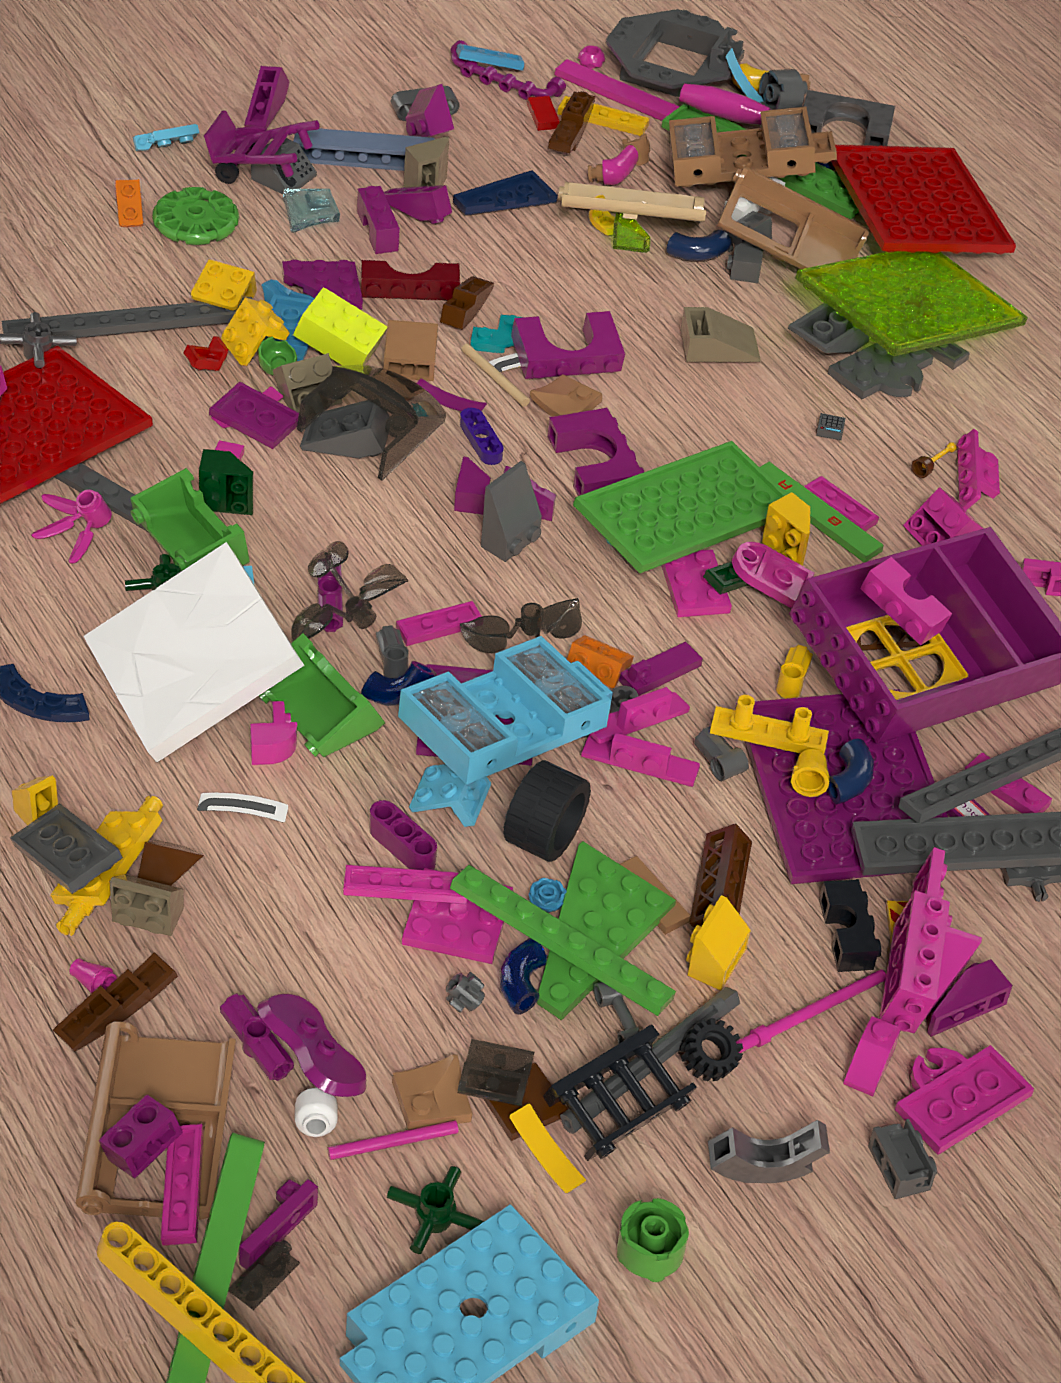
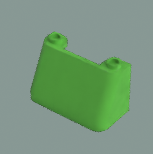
M187 468L130 498L133 507L130 513L136 524L144 526L173 559V563L179 566L181 572L226 542L242 566L250 562L245 533L237 523L227 527L204 502L203 493L200 490L196 491L193 489L191 481L194 480V476Z
M304 633L291 643L304 666L259 695L265 704L269 701H284L285 713H291V722H297V730L307 739V742L304 743L305 747L315 757L320 754L324 758L376 732L385 724V721L371 703L344 679L328 662L325 656L314 647L313 643Z

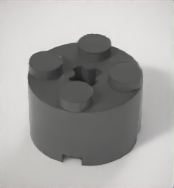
M780 69L765 72L759 86V94H763L764 98L761 104L771 108V110L802 107L804 94L808 91L807 82L802 81L801 75L796 69Z

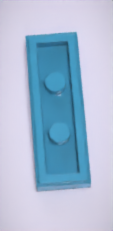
M464 44L457 45L456 53L460 59L522 71L524 69L525 63L520 55Z

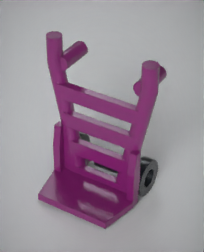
M224 110L221 111L207 130L204 138L212 163H218L215 168V174L223 183L231 184L239 177L238 164H280L285 177H290L294 174L290 163L297 162V155L295 153L275 155V153L288 135L298 133L304 149L311 148L313 145L307 131L318 130L320 124L318 120L271 130H266L265 126L236 128L227 111ZM270 139H273L263 155H260Z

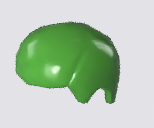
M269 337L261 342L258 349L259 365L264 372L274 376L273 369L281 365L297 362L296 351L286 340L276 341L274 337Z

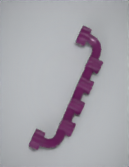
M462 40L456 41L451 47L452 62L460 68L463 76L471 77L474 73L480 75V81L485 85L496 81L503 92H509L512 88L517 89L519 96L524 100H527L531 95L535 97H559L566 90V84L560 77H553L547 83V89H539L531 81L524 83L517 80L510 73L506 75L500 74L492 66L485 68L479 66L476 61L460 59L456 53L457 45H468Z

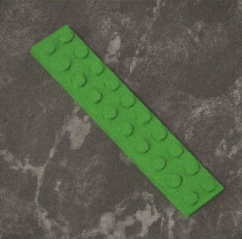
M683 104L662 120V128L670 131L669 120L713 115L703 113L687 104ZM715 116L717 132L747 130L727 119ZM816 162V173H810L806 176L796 174L777 178L785 182V187L850 220L860 212L838 173Z

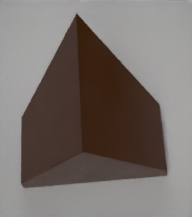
M160 840L147 841L143 849L138 878L172 886L204 855L182 845Z

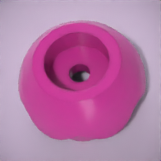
M589 45L579 52L578 59L580 65L594 69L595 67H602L603 62H605V55L599 47Z

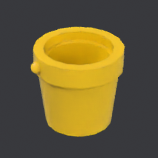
M808 749L801 752L798 756L797 763L792 771L791 784L793 789L803 796H819L826 792L829 786L830 778L826 756L819 750Z

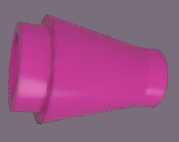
M80 958L71 964L69 970L70 975L75 977L91 994L100 985L106 989L117 979L111 968L86 962Z

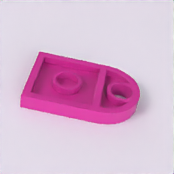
M745 542L741 544L732 558L733 568L744 582L791 609L806 580L815 574L813 571L758 542Z

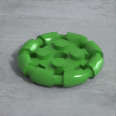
M187 187L179 192L171 191L160 198L157 205L154 206L152 218L155 227L168 239L179 242V240L185 241L188 245L209 244L211 240L218 242L228 237L238 225L239 211L237 206L233 204V201L219 191H208L203 187Z

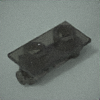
M286 1240L273 1243L229 1287L228 1291L252 1310H255L300 1264L289 1253L292 1250L291 1245Z

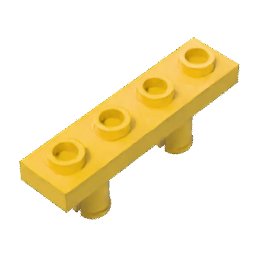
M749 695L739 696L736 710L719 706L715 708L710 734L801 753L808 749H815L823 754L825 753L829 731L810 727L812 712L808 708H797L793 722L753 714L755 700Z

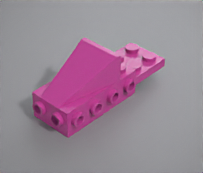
M935 847L915 877L911 897L894 924L879 1019L900 1027L901 1031L913 1034L960 976L982 941V937L950 927L952 922V915L948 914L950 902L942 899L944 888L940 887L947 872V864H944L945 851Z

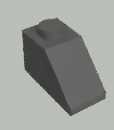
M748 242L736 245L734 255H729L727 269L731 270L730 279L758 283L763 250Z

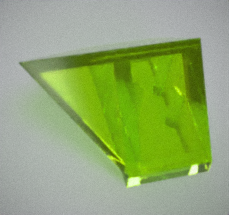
M617 212L614 219L613 249L642 253L650 251L651 237L635 219L623 218V213Z

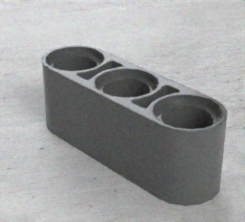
M443 86L450 114L453 115L459 110V101L451 87ZM425 88L399 91L391 97V105L400 120L406 121L405 118L419 90Z

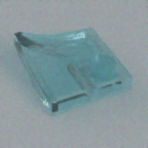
M283 189V200L288 214L291 233L317 224L339 222L340 212L330 189Z

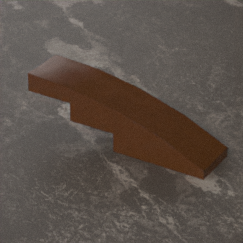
M154 952L133 973L127 969L106 989L100 985L62 1020L53 1031L76 1052L103 1036L108 1024L123 1022L165 989L178 975Z

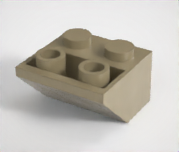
M448 137L405 147L404 187L439 186L444 184L447 178Z
M329 353L281 365L273 369L278 391L283 395L282 399L289 408L300 414L343 403Z
M125 874L112 877L110 880L112 922L123 926L148 930L155 934L172 936L184 909L182 888Z

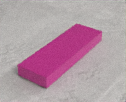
M820 476L804 486L864 531L878 524L879 516L824 477Z
M470 601L396 621V629L400 630L405 645L410 646L483 626L484 619L474 602Z

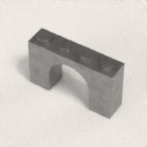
M812 90L807 91L803 107L807 108L812 133L822 132V128L827 123L847 121L860 126L865 131L866 139L864 145L887 146L895 111L894 105Z

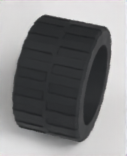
M546 760L536 763L523 778L511 800L503 827L505 840L547 862L555 861L568 848L585 816L591 795V786L588 780Z

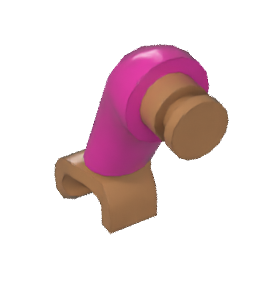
M644 133L639 139L628 142V139H623V150L618 156L612 159H604L602 164H596V167L588 165L589 182L597 179L598 182L604 181V185H617L628 177L635 165L646 164L650 159V142L647 139V134Z

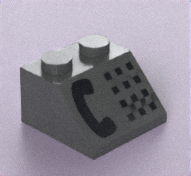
M286 138L275 155L295 153L297 155V162L290 163L294 174L290 177H285L280 164H251V180L290 197L315 178L317 171L300 145ZM270 143L265 146L260 155H263Z

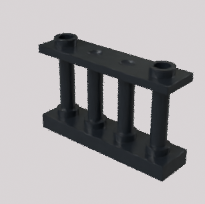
M653 1024L552 1084L543 1095L549 1107L558 1102H561L562 1105L566 1104L594 1145L584 1155L587 1162L597 1155L600 1159L605 1158L616 1150L615 1144L668 1110L673 1108L677 1112L692 1101L689 1096L697 1088L694 1082L680 1090L652 1051L654 1049L652 1043L659 1036ZM635 1055L638 1059L642 1058L669 1096V1098L656 1106L627 1066L629 1064L628 1059ZM610 1070L613 1074H618L644 1111L642 1115L632 1121L629 1120L602 1081L604 1079L602 1075ZM584 1086L588 1089L592 1088L619 1127L618 1130L607 1137L603 1135L577 1097L579 1095L577 1091Z

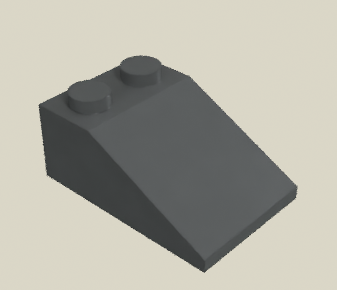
M836 295L789 324L788 329L825 353L854 352L869 342L874 319Z
M380 397L315 413L309 416L300 447L305 451L354 458L377 456L384 452L392 420Z
M522 461L487 485L485 489L481 547L504 562L514 555H518L523 548L531 542H535L541 535L542 515L526 464Z

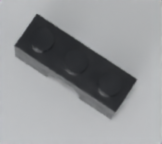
M859 879L824 881L819 902L825 924H841L847 927L836 929L832 944L837 971L874 970L877 957L881 956V942L879 939H875V922L873 915L868 914V896L866 891H862Z

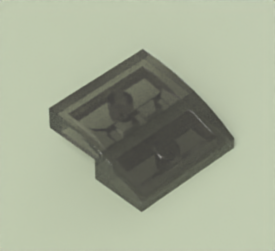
M471 1039L457 1093L522 1106L535 1052Z

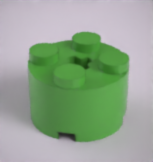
M653 1198L652 1202L641 1203L642 1200L630 1205L623 1214L617 1242V1258L633 1274L648 1278L652 1282H660L665 1277L674 1273L682 1264L689 1236V1227H687L685 1215L673 1203Z

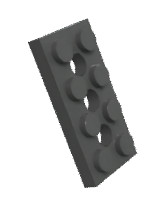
M60 803L10 837L12 843L20 852L71 894L84 888L88 882L102 872L109 870L116 862L123 858L117 847Z

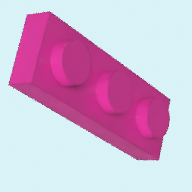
M980 753L965 767V770L991 758L984 753ZM1022 778L990 792L1022 814L1043 813L1052 801L1051 797Z

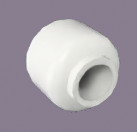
M317 1087L301 1092L295 1102L294 1118L296 1127L300 1132L312 1137L324 1136L330 1133L336 1127L338 1120L336 1097L321 1091Z

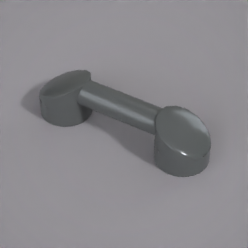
M603 982L594 983L593 992L598 1006L602 1008L613 1005L625 1029L617 1034L618 1044L638 1033L639 1027H637L623 999V995Z

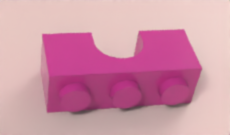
M890 557L869 571L860 589L916 642L922 645L943 630L952 613L933 595L922 600L910 597L904 591V588L911 575Z

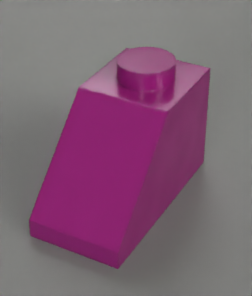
M463 457L455 491L454 511L483 515L485 489L490 484L491 478L469 457Z

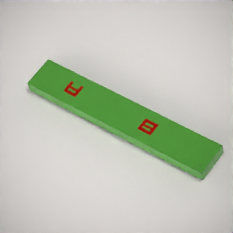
M767 462L760 467L787 494L794 493L810 506V523L862 562L869 561L883 551L884 545L771 462Z

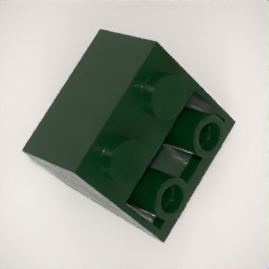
M203 449L199 466V490L203 493L204 502L213 512L253 515L254 472L230 451Z

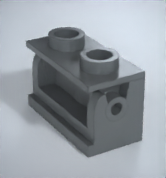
M906 1119L904 1127L901 1124H893L881 1128L879 1126L874 1127L868 1148L894 1199L930 1191L937 1174L936 1163L931 1156H928L923 1147L922 1136L918 1130L914 1129L910 1120Z

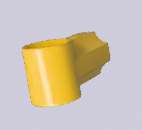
M799 644L796 647H790L786 660L781 666L776 691L785 699L798 698L801 694L803 682L813 657L808 647Z

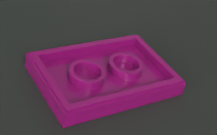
M240 381L209 408L210 416L271 449H274L303 422L302 414Z

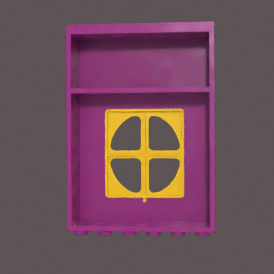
M991 527L808 578L789 612L793 623L797 625L808 645L812 647L823 667L826 668L835 681L837 688L841 690L850 703L852 710L856 712L867 732L871 734L877 744L1051 688L1061 683V621ZM890 557L911 575L904 588V591L910 597L922 600L933 595L952 613L943 630L931 638L929 644L907 651L900 650L884 627L885 625H899L860 589L869 571ZM866 631H874L890 653V656L870 662L857 644V640ZM935 653L943 661V672L936 684L927 687L909 661ZM891 666L899 667L913 686L915 692H899L888 689L876 671Z

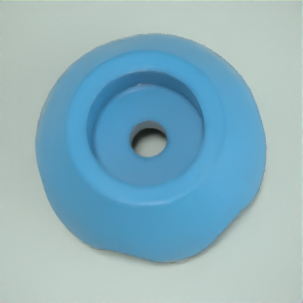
M541 878L531 885L528 895L531 903L550 913L562 907L567 891L563 888L560 881Z

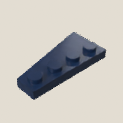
M533 170L453 195V203L464 215L557 202V194Z

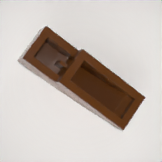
M471 276L455 287L453 297L443 304L440 323L464 329L484 305L494 287V283Z

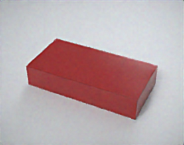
M550 96L528 97L527 106L537 131L556 129L560 120Z

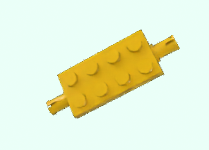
M147 796L138 811H110L105 816L96 832L117 847L123 858L116 862L109 870L102 872L88 882L84 888L77 890L73 894L58 883L50 896L55 904H65L69 907L56 924L59 932L67 936L69 934L70 936L74 935L85 916L91 915L95 905L104 906L111 896V878L127 873L143 850L145 842L150 840L163 821L158 813L163 808V803L159 798Z

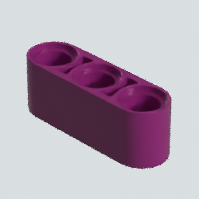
M380 800L373 803L370 808L369 832L372 837L407 868L435 870L437 842L392 802Z

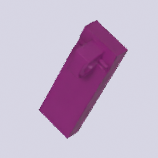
M685 641L652 658L643 659L636 664H632L630 669L621 672L618 681L623 686L634 688L638 696L701 667L703 658Z
M289 1179L276 1191V1200L281 1206L239 1246V1265L248 1272H251L318 1205V1186L307 1179L302 1185H299Z

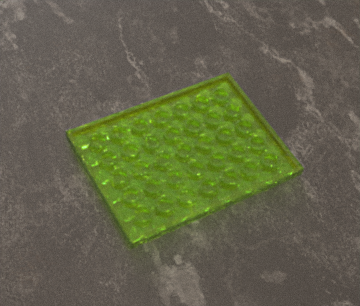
M883 252L797 270L795 279L803 284L805 289L812 291L822 302L835 309L838 315L845 317L855 328L863 331L869 336L870 340L878 343L888 354L894 357L1023 326L1028 318L942 252Z

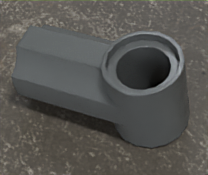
M393 625L383 626L379 632H376V642L383 662V675L390 681H402L408 676V649L404 646L399 629H395Z
M711 726L702 729L700 734L695 737L694 744L710 761L712 773L717 780L722 782L748 770L749 763L744 751L739 747L733 749L722 736L710 734Z

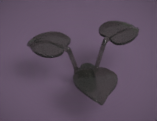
M341 541L331 543L325 550L320 551L312 558L308 565V572L312 577L319 578L331 570L338 583L350 598L345 604L346 613L330 604H325L323 607L318 603L308 606L297 615L291 629L293 641L302 633L310 639L321 632L331 622L333 612L345 618L347 622L353 620L360 629L369 627L377 617L369 601L408 582L407 577L392 564L381 565L365 577L364 586L359 589V597L354 596L335 569V567L347 560L349 555L348 547Z
M578 598L561 601L542 608L537 603H527L521 608V618L515 619V624L511 631L506 620L494 615L482 616L466 623H460V630L466 642L474 649L483 653L503 651L507 647L506 638H512L519 627H521L526 635L535 636V638L540 636L541 630H543L544 634L550 632L555 638H569L576 635L582 626L580 602Z

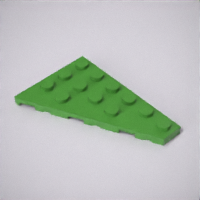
M582 841L578 846L559 920L624 959L676 905V900ZM550 950L537 996V1004L562 1021L593 990L594 983L601 981Z

